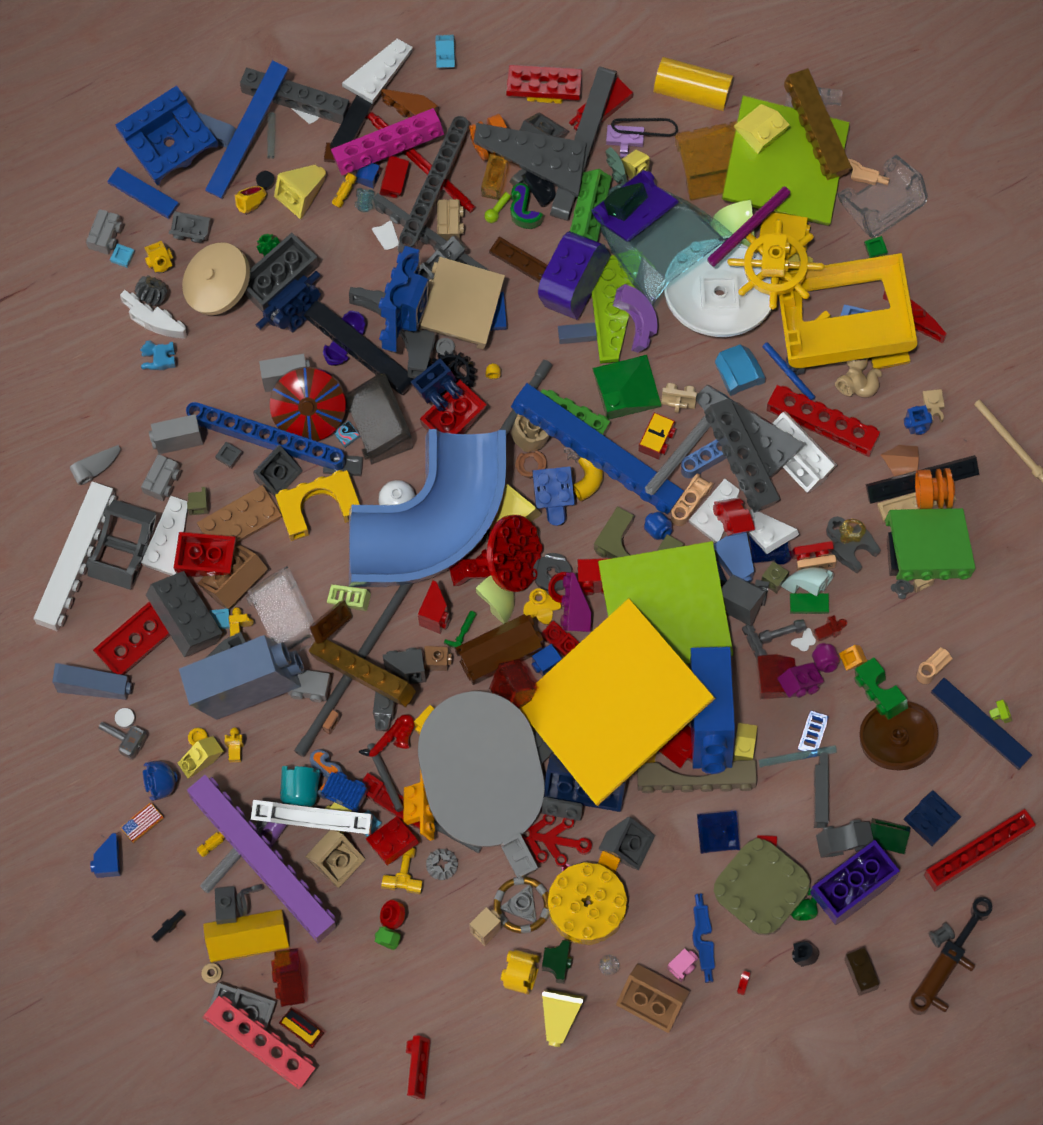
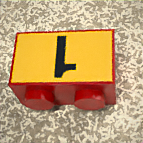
M654 412L639 443V452L658 460L662 454L665 455L669 447L667 442L669 438L673 439L677 430L675 428V421Z

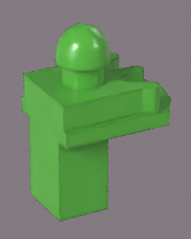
M380 927L375 933L374 942L388 949L395 950L400 943V933L386 927Z

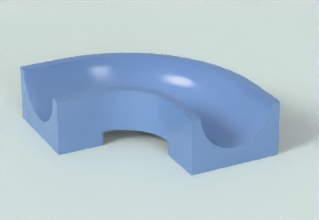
M429 429L425 436L426 480L422 490L414 498L397 505H351L349 510V587H388L421 582L447 571L467 556L491 526L502 500L506 476V430L485 434H450L439 432L437 429Z

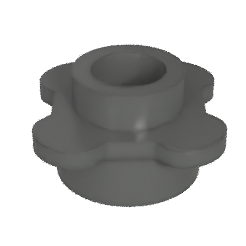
M902 579L898 580L896 584H892L891 590L898 594L899 599H905L908 593L914 591V586L910 585L909 581Z

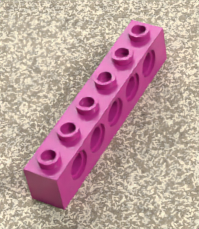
M434 108L332 148L331 151L341 175H345L442 136L444 132L441 122Z

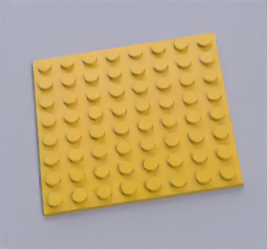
M628 598L514 704L524 714L529 723L595 805L598 806L706 708L715 697Z

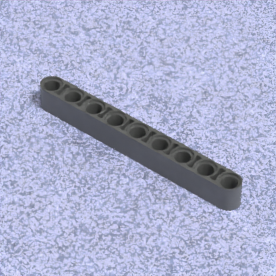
M601 66L598 67L574 138L575 141L586 142L580 185L617 76V71ZM558 187L550 216L568 221L576 196L566 189Z
M463 116L455 117L449 127L401 232L397 248L398 252H403L404 247L407 246L404 245L405 243L409 244L408 247L416 248L466 138L469 122Z

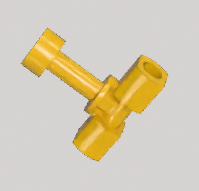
M411 848L401 856L400 873H396L395 877L383 875L382 889L395 890V888L407 889V893L421 894L422 881L413 880L411 875H408L410 858L415 857L416 849Z

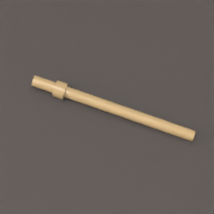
M978 400L974 405L1027 464L1035 478H1039L1043 483V468L1032 460L982 401Z

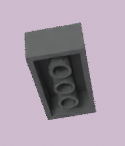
M293 233L289 234L250 269L249 283L244 295L263 312L269 306L268 303L295 279L298 281L303 275L307 277L319 266L317 256Z
M184 571L150 585L146 597L184 657L217 644L222 632Z

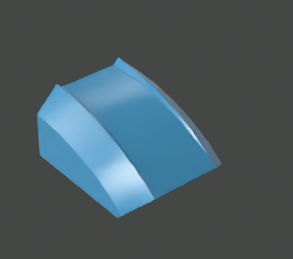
M740 344L719 352L715 365L730 396L765 383L763 371L749 348Z

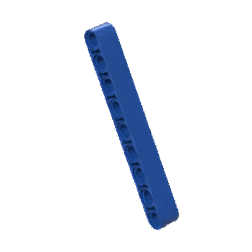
M192 402L186 407L187 416L191 415L194 411L200 412L196 415L198 425L270 450H274L280 445L289 456L333 470L343 469L345 466L344 454L338 448L198 402ZM211 417H217L215 421H209ZM230 422L235 423L232 427H226ZM245 429H252L250 433H244ZM264 434L270 435L267 439L261 438ZM281 440H287L286 444H279ZM298 446H305L303 450H297ZM317 451L323 452L320 456H315L314 454ZM334 457L341 458L338 462L332 461Z

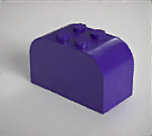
M571 231L562 237L543 273L538 287V297L546 308L573 319H579L610 257L605 245Z
M874 840L812 886L810 894L832 922L837 925L887 889L897 879L900 870L876 840Z

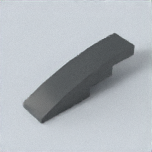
M453 235L441 249H437L426 262L420 265V275L428 279V282L429 279L433 280L435 273L431 272L434 262L438 263L440 257L456 261L468 248L456 235Z

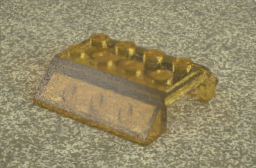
M737 121L730 122L729 125L725 123L711 126V129L705 127L695 129L693 132H680L675 136L677 151H680L686 175V187L690 201L723 194L735 134L734 125L737 124Z

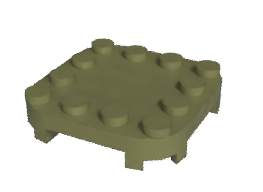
M756 838L744 845L722 871L715 882L713 891L719 904L751 929L752 932L767 936L779 931L780 927L800 903L806 899L809 893L810 881L806 872L772 843Z

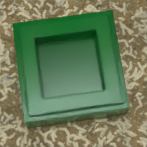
M882 236L864 241L869 258L888 255V250Z

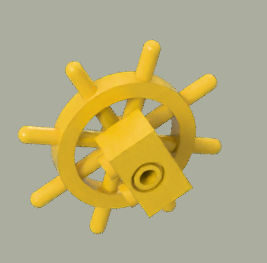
M780 219L775 222L774 233L764 234L757 239L751 233L745 237L751 245L748 247L744 259L729 258L727 260L730 266H744L745 275L749 281L738 290V294L743 296L754 287L758 291L770 295L769 307L772 310L777 307V295H784L793 290H796L804 299H808L810 295L801 285L806 277L807 270H824L825 268L823 263L808 262L804 246L813 239V234L808 233L798 241L794 237L782 233L783 222ZM757 251L762 255V260L753 259ZM796 253L800 262L789 261L788 259ZM752 267H761V272L755 275ZM788 269H799L795 277L788 272ZM766 277H771V284L762 280ZM779 277H783L787 282L778 284Z

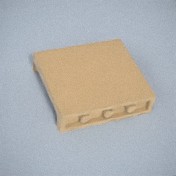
M440 257L438 263L434 262L431 273H435L433 280L429 279L428 290L430 291L428 303L419 323V330L426 329L477 344V348L484 350L505 275Z

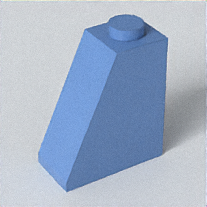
M747 533L726 536L713 544L716 559L729 577L734 574L749 583L753 580L754 568Z

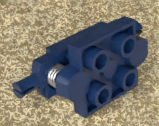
M315 271L309 277L303 275L298 281L296 279L292 281L268 303L269 306L263 311V318L255 324L257 328L261 330L268 323L272 326L276 325L280 329L288 328L292 333L307 320L303 314L321 296L319 289L313 285L321 277L320 274Z

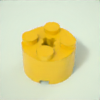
M509 950L506 959L508 962L507 969H503L501 974L504 988L529 995V990L533 989L537 978L538 969L535 968V963H539V956L519 950Z

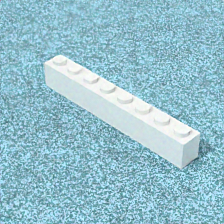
M91 482L35 613L34 620L36 624L58 631L59 627L63 626L66 619V610L70 609L73 603L72 596L80 587V577L86 573L87 560L89 557H92L95 551L94 544L96 540L99 541L101 528L105 521L103 516L105 507L109 506L113 499L116 500L113 488Z

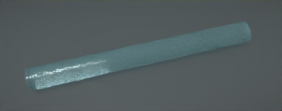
M834 745L760 759L758 761L760 767L818 757L823 752L833 754L837 753Z

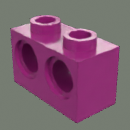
M813 662L789 668L777 678L788 698L795 696L800 698L807 693L812 695L819 691V686L824 683Z

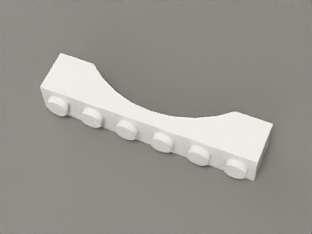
M253 800L251 820L371 835L373 815Z

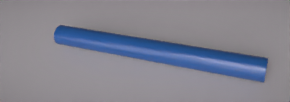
M766 342L762 346L798 389L813 401L816 398L815 395L795 372L787 367L786 362L774 348Z

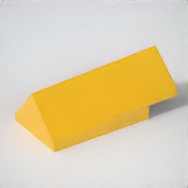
M282 909L237 917V922L217 924L216 922L203 924L210 963L227 959L236 960L289 948Z

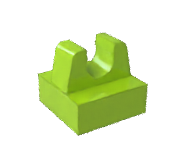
M1004 700L997 701V708L989 711L993 720L1002 719L1004 723L1013 721L1008 705Z

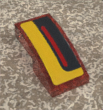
M292 1007L279 1022L283 1028L312 1049L324 1035L321 1029Z

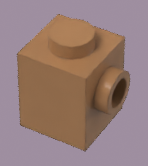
M425 646L424 670L448 671V665L452 664V653H448V647Z

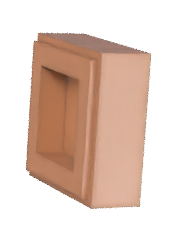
M331 711L322 726L323 731L328 734L332 733L340 720L339 714L336 711Z

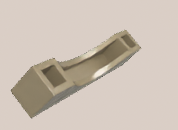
M755 760L735 761L732 763V768H725L723 772L700 777L676 774L658 763H644L637 770L638 791L653 793L654 790H662L663 793H671L673 790H681V792L687 793L692 792L694 789H701L702 792L721 789V791L727 792L735 788H740L741 791H750L756 787Z

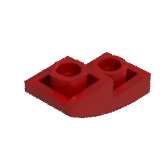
M554 620L540 633L542 638L548 644H552L555 650L564 657L579 644L569 632L566 633Z

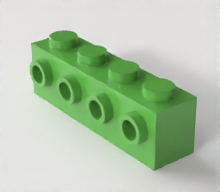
M596 169L583 173L573 221L570 227L571 232L594 241L598 239L601 224L595 219L591 210L607 198L612 178L604 171Z
M542 389V394L606 436L610 428V421L607 417L601 414L596 415L585 406H577L572 400L568 398L563 399L552 390L546 391Z

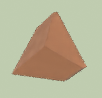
M898 445L881 454L894 476L914 472L918 469V446Z

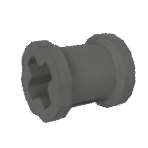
M944 923L943 927L935 932L931 931L928 933L931 941L937 948L941 947V944L948 939L955 938L952 929L947 923Z

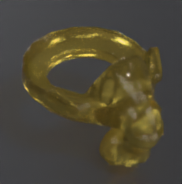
M857 519L845 520L839 528L841 533L840 541L845 544L852 541L859 542L866 532L864 524ZM848 524H858L861 527V531L859 533H852L854 529Z

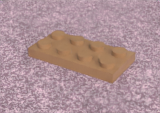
M261 485L198 521L197 525L202 534L236 537V545L281 519L282 515L264 486Z

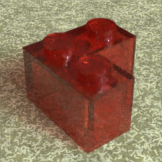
M298 948L275 951V960H271L273 983L277 982L278 986L275 987L276 1000L280 999L281 1007L304 1004L305 996Z

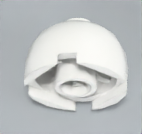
M393 480L386 483L380 490L378 503L379 505L402 504L411 500L416 495L408 483L401 480Z

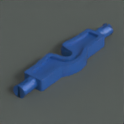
M695 894L696 906L693 908L695 928L692 934V941L699 953L700 970L704 971L705 983H709V981L712 983L714 982L712 970L715 968L714 944L712 941L708 942L700 939L702 935L712 932L708 907L704 905L703 894H699V896Z

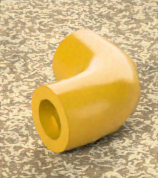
M580 458L578 463L584 470V477L573 484V491L576 497L583 501L599 489L603 481V470L594 467L587 459Z

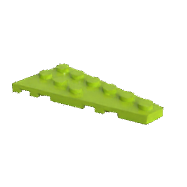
M643 252L610 255L591 293L600 364L619 362L629 314L613 306L616 290L624 284L636 288Z

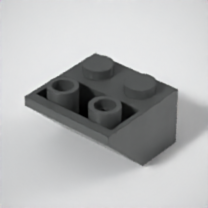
M408 648L403 652L393 650L383 654L384 667L389 673L409 684L426 682L421 649Z

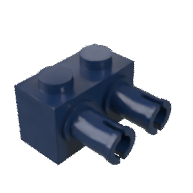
M441 358L411 381L415 390L427 404L432 402L439 411L444 410L441 404L445 408L448 406V402L440 395L443 391L447 390L453 399L459 398L456 392L459 396L463 394V390L455 383L457 380L452 371Z

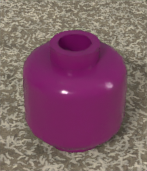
M821 643L812 652L813 661L819 671L830 673L837 669L840 658L833 645Z

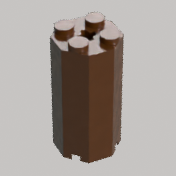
M523 614L455 647L457 657L461 656L462 658L459 662L469 681L471 680L472 685L520 663L542 650L544 647L542 642L544 640L540 632L535 631V623L531 615L526 616Z

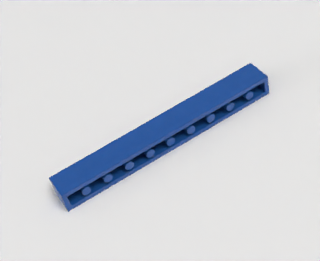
M528 383L525 384L514 399L511 408L517 414L523 415L533 425L542 428L549 436L558 439L565 447L574 450L581 458L590 461L594 467L606 472L610 478L622 483L626 489L638 494L642 500L654 505L658 511L668 515L684 492V490L666 479L653 495L647 494L645 486L655 476L656 471Z

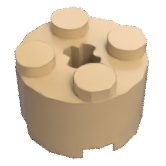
M517 415L511 432L514 442L525 452L539 450L544 447L549 435L539 426L533 425L523 415Z

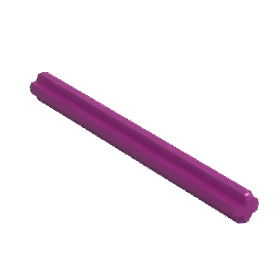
M785 186L782 187L708 257V263L713 267L716 266L790 196V190Z

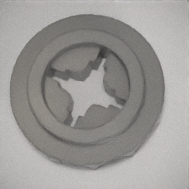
M437 849L431 852L426 860L428 873L438 880L449 879L457 870V859L453 852L447 849ZM439 857H441V859H443L444 862L447 861V864H445L444 871L441 869L440 866H435L439 863Z

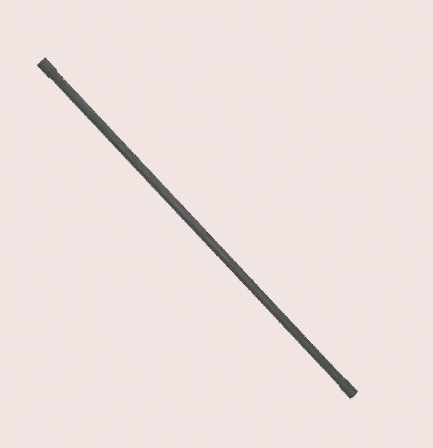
M542 360L529 383L535 389L538 388L551 369L552 364L549 361ZM512 409L500 430H506V436L513 427L518 415L514 409ZM412 584L400 585L356 654L363 659L367 657ZM342 676L311 727L300 740L294 750L298 755L304 757L309 750L314 738L352 679L348 676Z

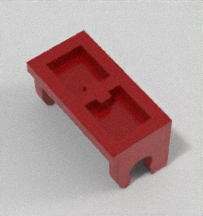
M395 156L388 158L379 191L380 195L390 198H397L398 195H401L409 160Z

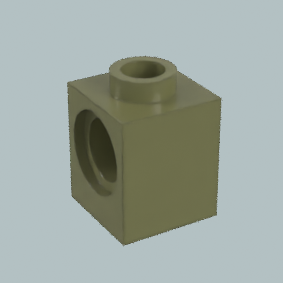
M773 561L762 575L761 581L769 582L768 588L777 594L783 582L788 578L789 572Z

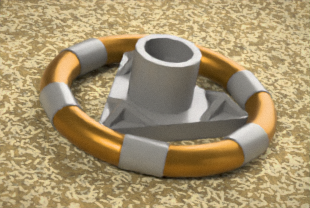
M517 877L512 878L502 884L497 890L493 908L501 917L500 921L503 927L515 933H529L540 928L548 919L549 893L535 879L524 877L520 880ZM522 884L528 885L501 906L502 898L510 887ZM532 886L536 888L544 902V908L537 921ZM502 911L533 922V924L514 925L506 919Z

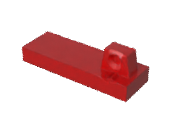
M413 1036V1040L407 1041L406 1053L411 1054L407 1096L415 1099H425L430 1039L423 1036Z

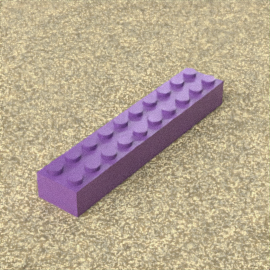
M202 776L187 789L189 797L317 943L321 942L336 929L335 916L330 910L327 909L325 911L322 908V902L315 894L311 896L309 887L302 879L300 881L296 879V872L290 865L285 866L283 864V857L277 850L273 852L270 849L269 841L263 835L261 837L258 835L257 828L251 821H245V814L238 806L235 808L232 806L231 798L225 791L222 793L219 791L218 783L212 777Z

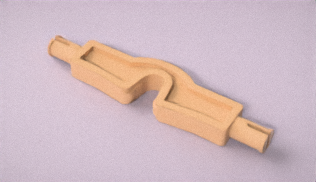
M848 159L851 164V179L853 181L876 185L878 182L888 186L890 178L879 175L877 170L863 167L855 160Z

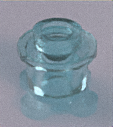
M358 188L356 190L357 201L355 202V207L361 212H368L373 208L372 200H374L375 191Z

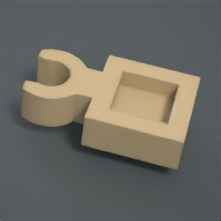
M942 389L923 391V402L927 410L931 411L932 423L933 416H938L940 422H943L944 415L940 411L944 409Z

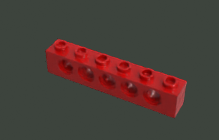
M777 385L767 403L766 411L777 416L786 411L799 426L867 457H870L879 439L880 431L876 427L860 423V420L855 417L849 418L837 409L827 408L822 402H814L804 394L794 393L786 386ZM791 401L794 405L787 406L785 402ZM809 409L811 413L805 414L802 410ZM826 417L828 421L822 422L819 418ZM844 425L846 429L840 430L836 426ZM859 432L863 437L857 438L854 436V433Z

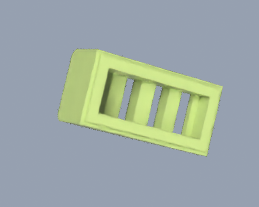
M331 584L327 599L328 604L336 605L339 601H343L345 592H347L345 602L348 608L367 611L371 593L367 589ZM337 591H340L338 600H335ZM355 594L354 601L351 602L352 596Z

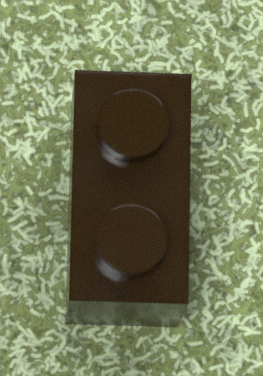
M865 948L846 954L844 960L858 995L861 996L877 990L879 982Z

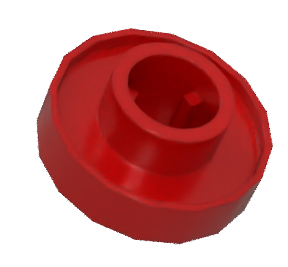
M396 900L387 901L380 912L382 926L392 930L399 928L405 918V908L400 901Z

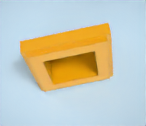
M853 645L839 653L846 671L867 662L860 645Z
M602 851L598 864L616 873L620 865V858Z

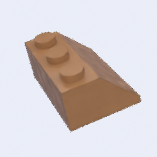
M236 544L231 574L204 576L197 584L218 604L229 609L264 575L268 568L257 554Z
M636 964L625 983L616 1005L669 1033L690 991Z

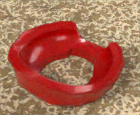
M568 572L555 574L551 577L548 584L550 597L558 603H562L563 595L555 592L554 585L557 581L563 580Z

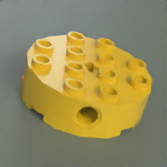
M584 862L569 866L557 875L549 889L548 911L551 922L562 937L573 943L593 945L605 941L619 930L625 919L627 897L623 883L613 871L600 864ZM586 901H590L588 907L584 906V903H586Z

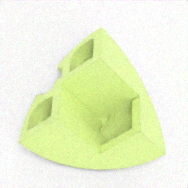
M751 200L726 206L713 216L714 227L721 238L724 237L727 240L753 216ZM746 238L740 242V244L747 247L751 245Z
M490 575L476 587V593L490 605L491 613L505 624L510 619L514 610V592L501 589Z

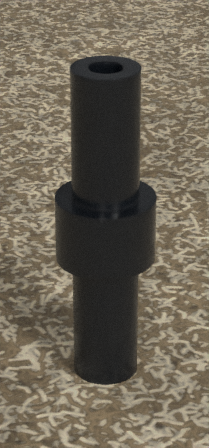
M179 910L170 920L167 919L151 938L157 943L167 932L170 933L175 929V925L185 916L184 912Z

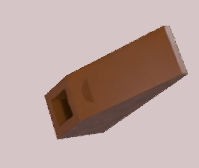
M387 89L381 90L382 101L387 106H393L401 116L410 118L432 108L438 114V105L424 95Z

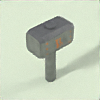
M101 722L99 725V729L122 741L119 746V752L131 760L136 757L147 739L146 732L136 726H132L128 733L124 734L104 722Z

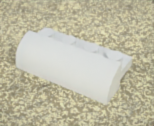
M784 411L773 424L784 432H788L799 441H803L806 445L783 468L809 493L827 479L828 474L837 464Z

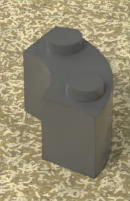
M853 820L849 822V825L834 828V826L823 828V831L816 835L820 857L844 855L843 851L855 849L856 852L865 848L874 841L870 822Z

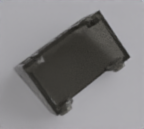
M384 372L344 394L346 401L345 411L348 410L352 415L363 441L364 449H361L365 460L369 459L371 465L413 449L411 433Z

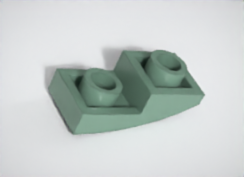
M610 147L605 151L607 156L606 162L612 168L614 180L624 185L628 182L624 165L619 155Z

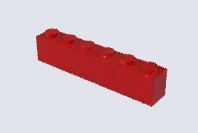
M1026 809L928 868L925 871L924 877L933 890L937 891L1032 832L1036 824Z

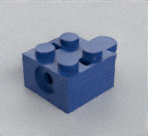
M571 466L532 470L536 508H546L548 522L555 526L561 525L566 519L565 506L575 505Z

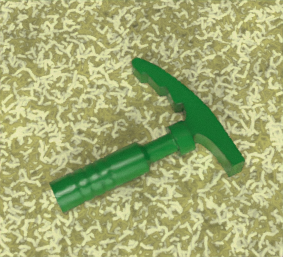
M469 611L460 629L461 632L455 639L456 642L445 639L444 644L452 648L462 645L463 637L468 632L477 614Z

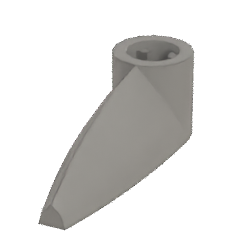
M119 445L71 465L70 470L77 484L84 485L105 470L120 452Z

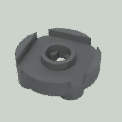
M557 553L546 554L538 559L533 567L537 570L535 583L545 591H548V584L551 579L547 571H551V568H554L557 574L560 572H571V566L566 561V558ZM563 580L555 583V592L564 589Z

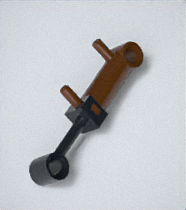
M980 897L974 901L971 907L972 917L955 943L948 940L925 978L912 995L909 1002V1008L912 1013L916 1015L925 1014L931 1004L943 1012L947 1011L949 1006L937 999L936 996L958 963L969 971H973L975 968V964L963 957L966 951L961 949L978 921L986 920L991 914L992 903L989 899ZM983 905L986 908V912L980 913L977 910V906ZM915 1000H923L925 1006L922 1008L917 1007Z

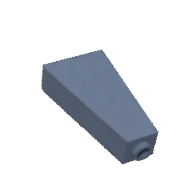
M55 663L52 682L58 693L127 700V694H131L132 683L129 682L127 676Z

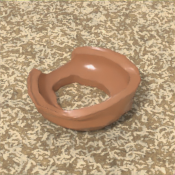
M537 450L518 455L515 467L520 475L533 478L532 472H527L524 469L525 459L530 457L537 461V470L546 468L547 460Z

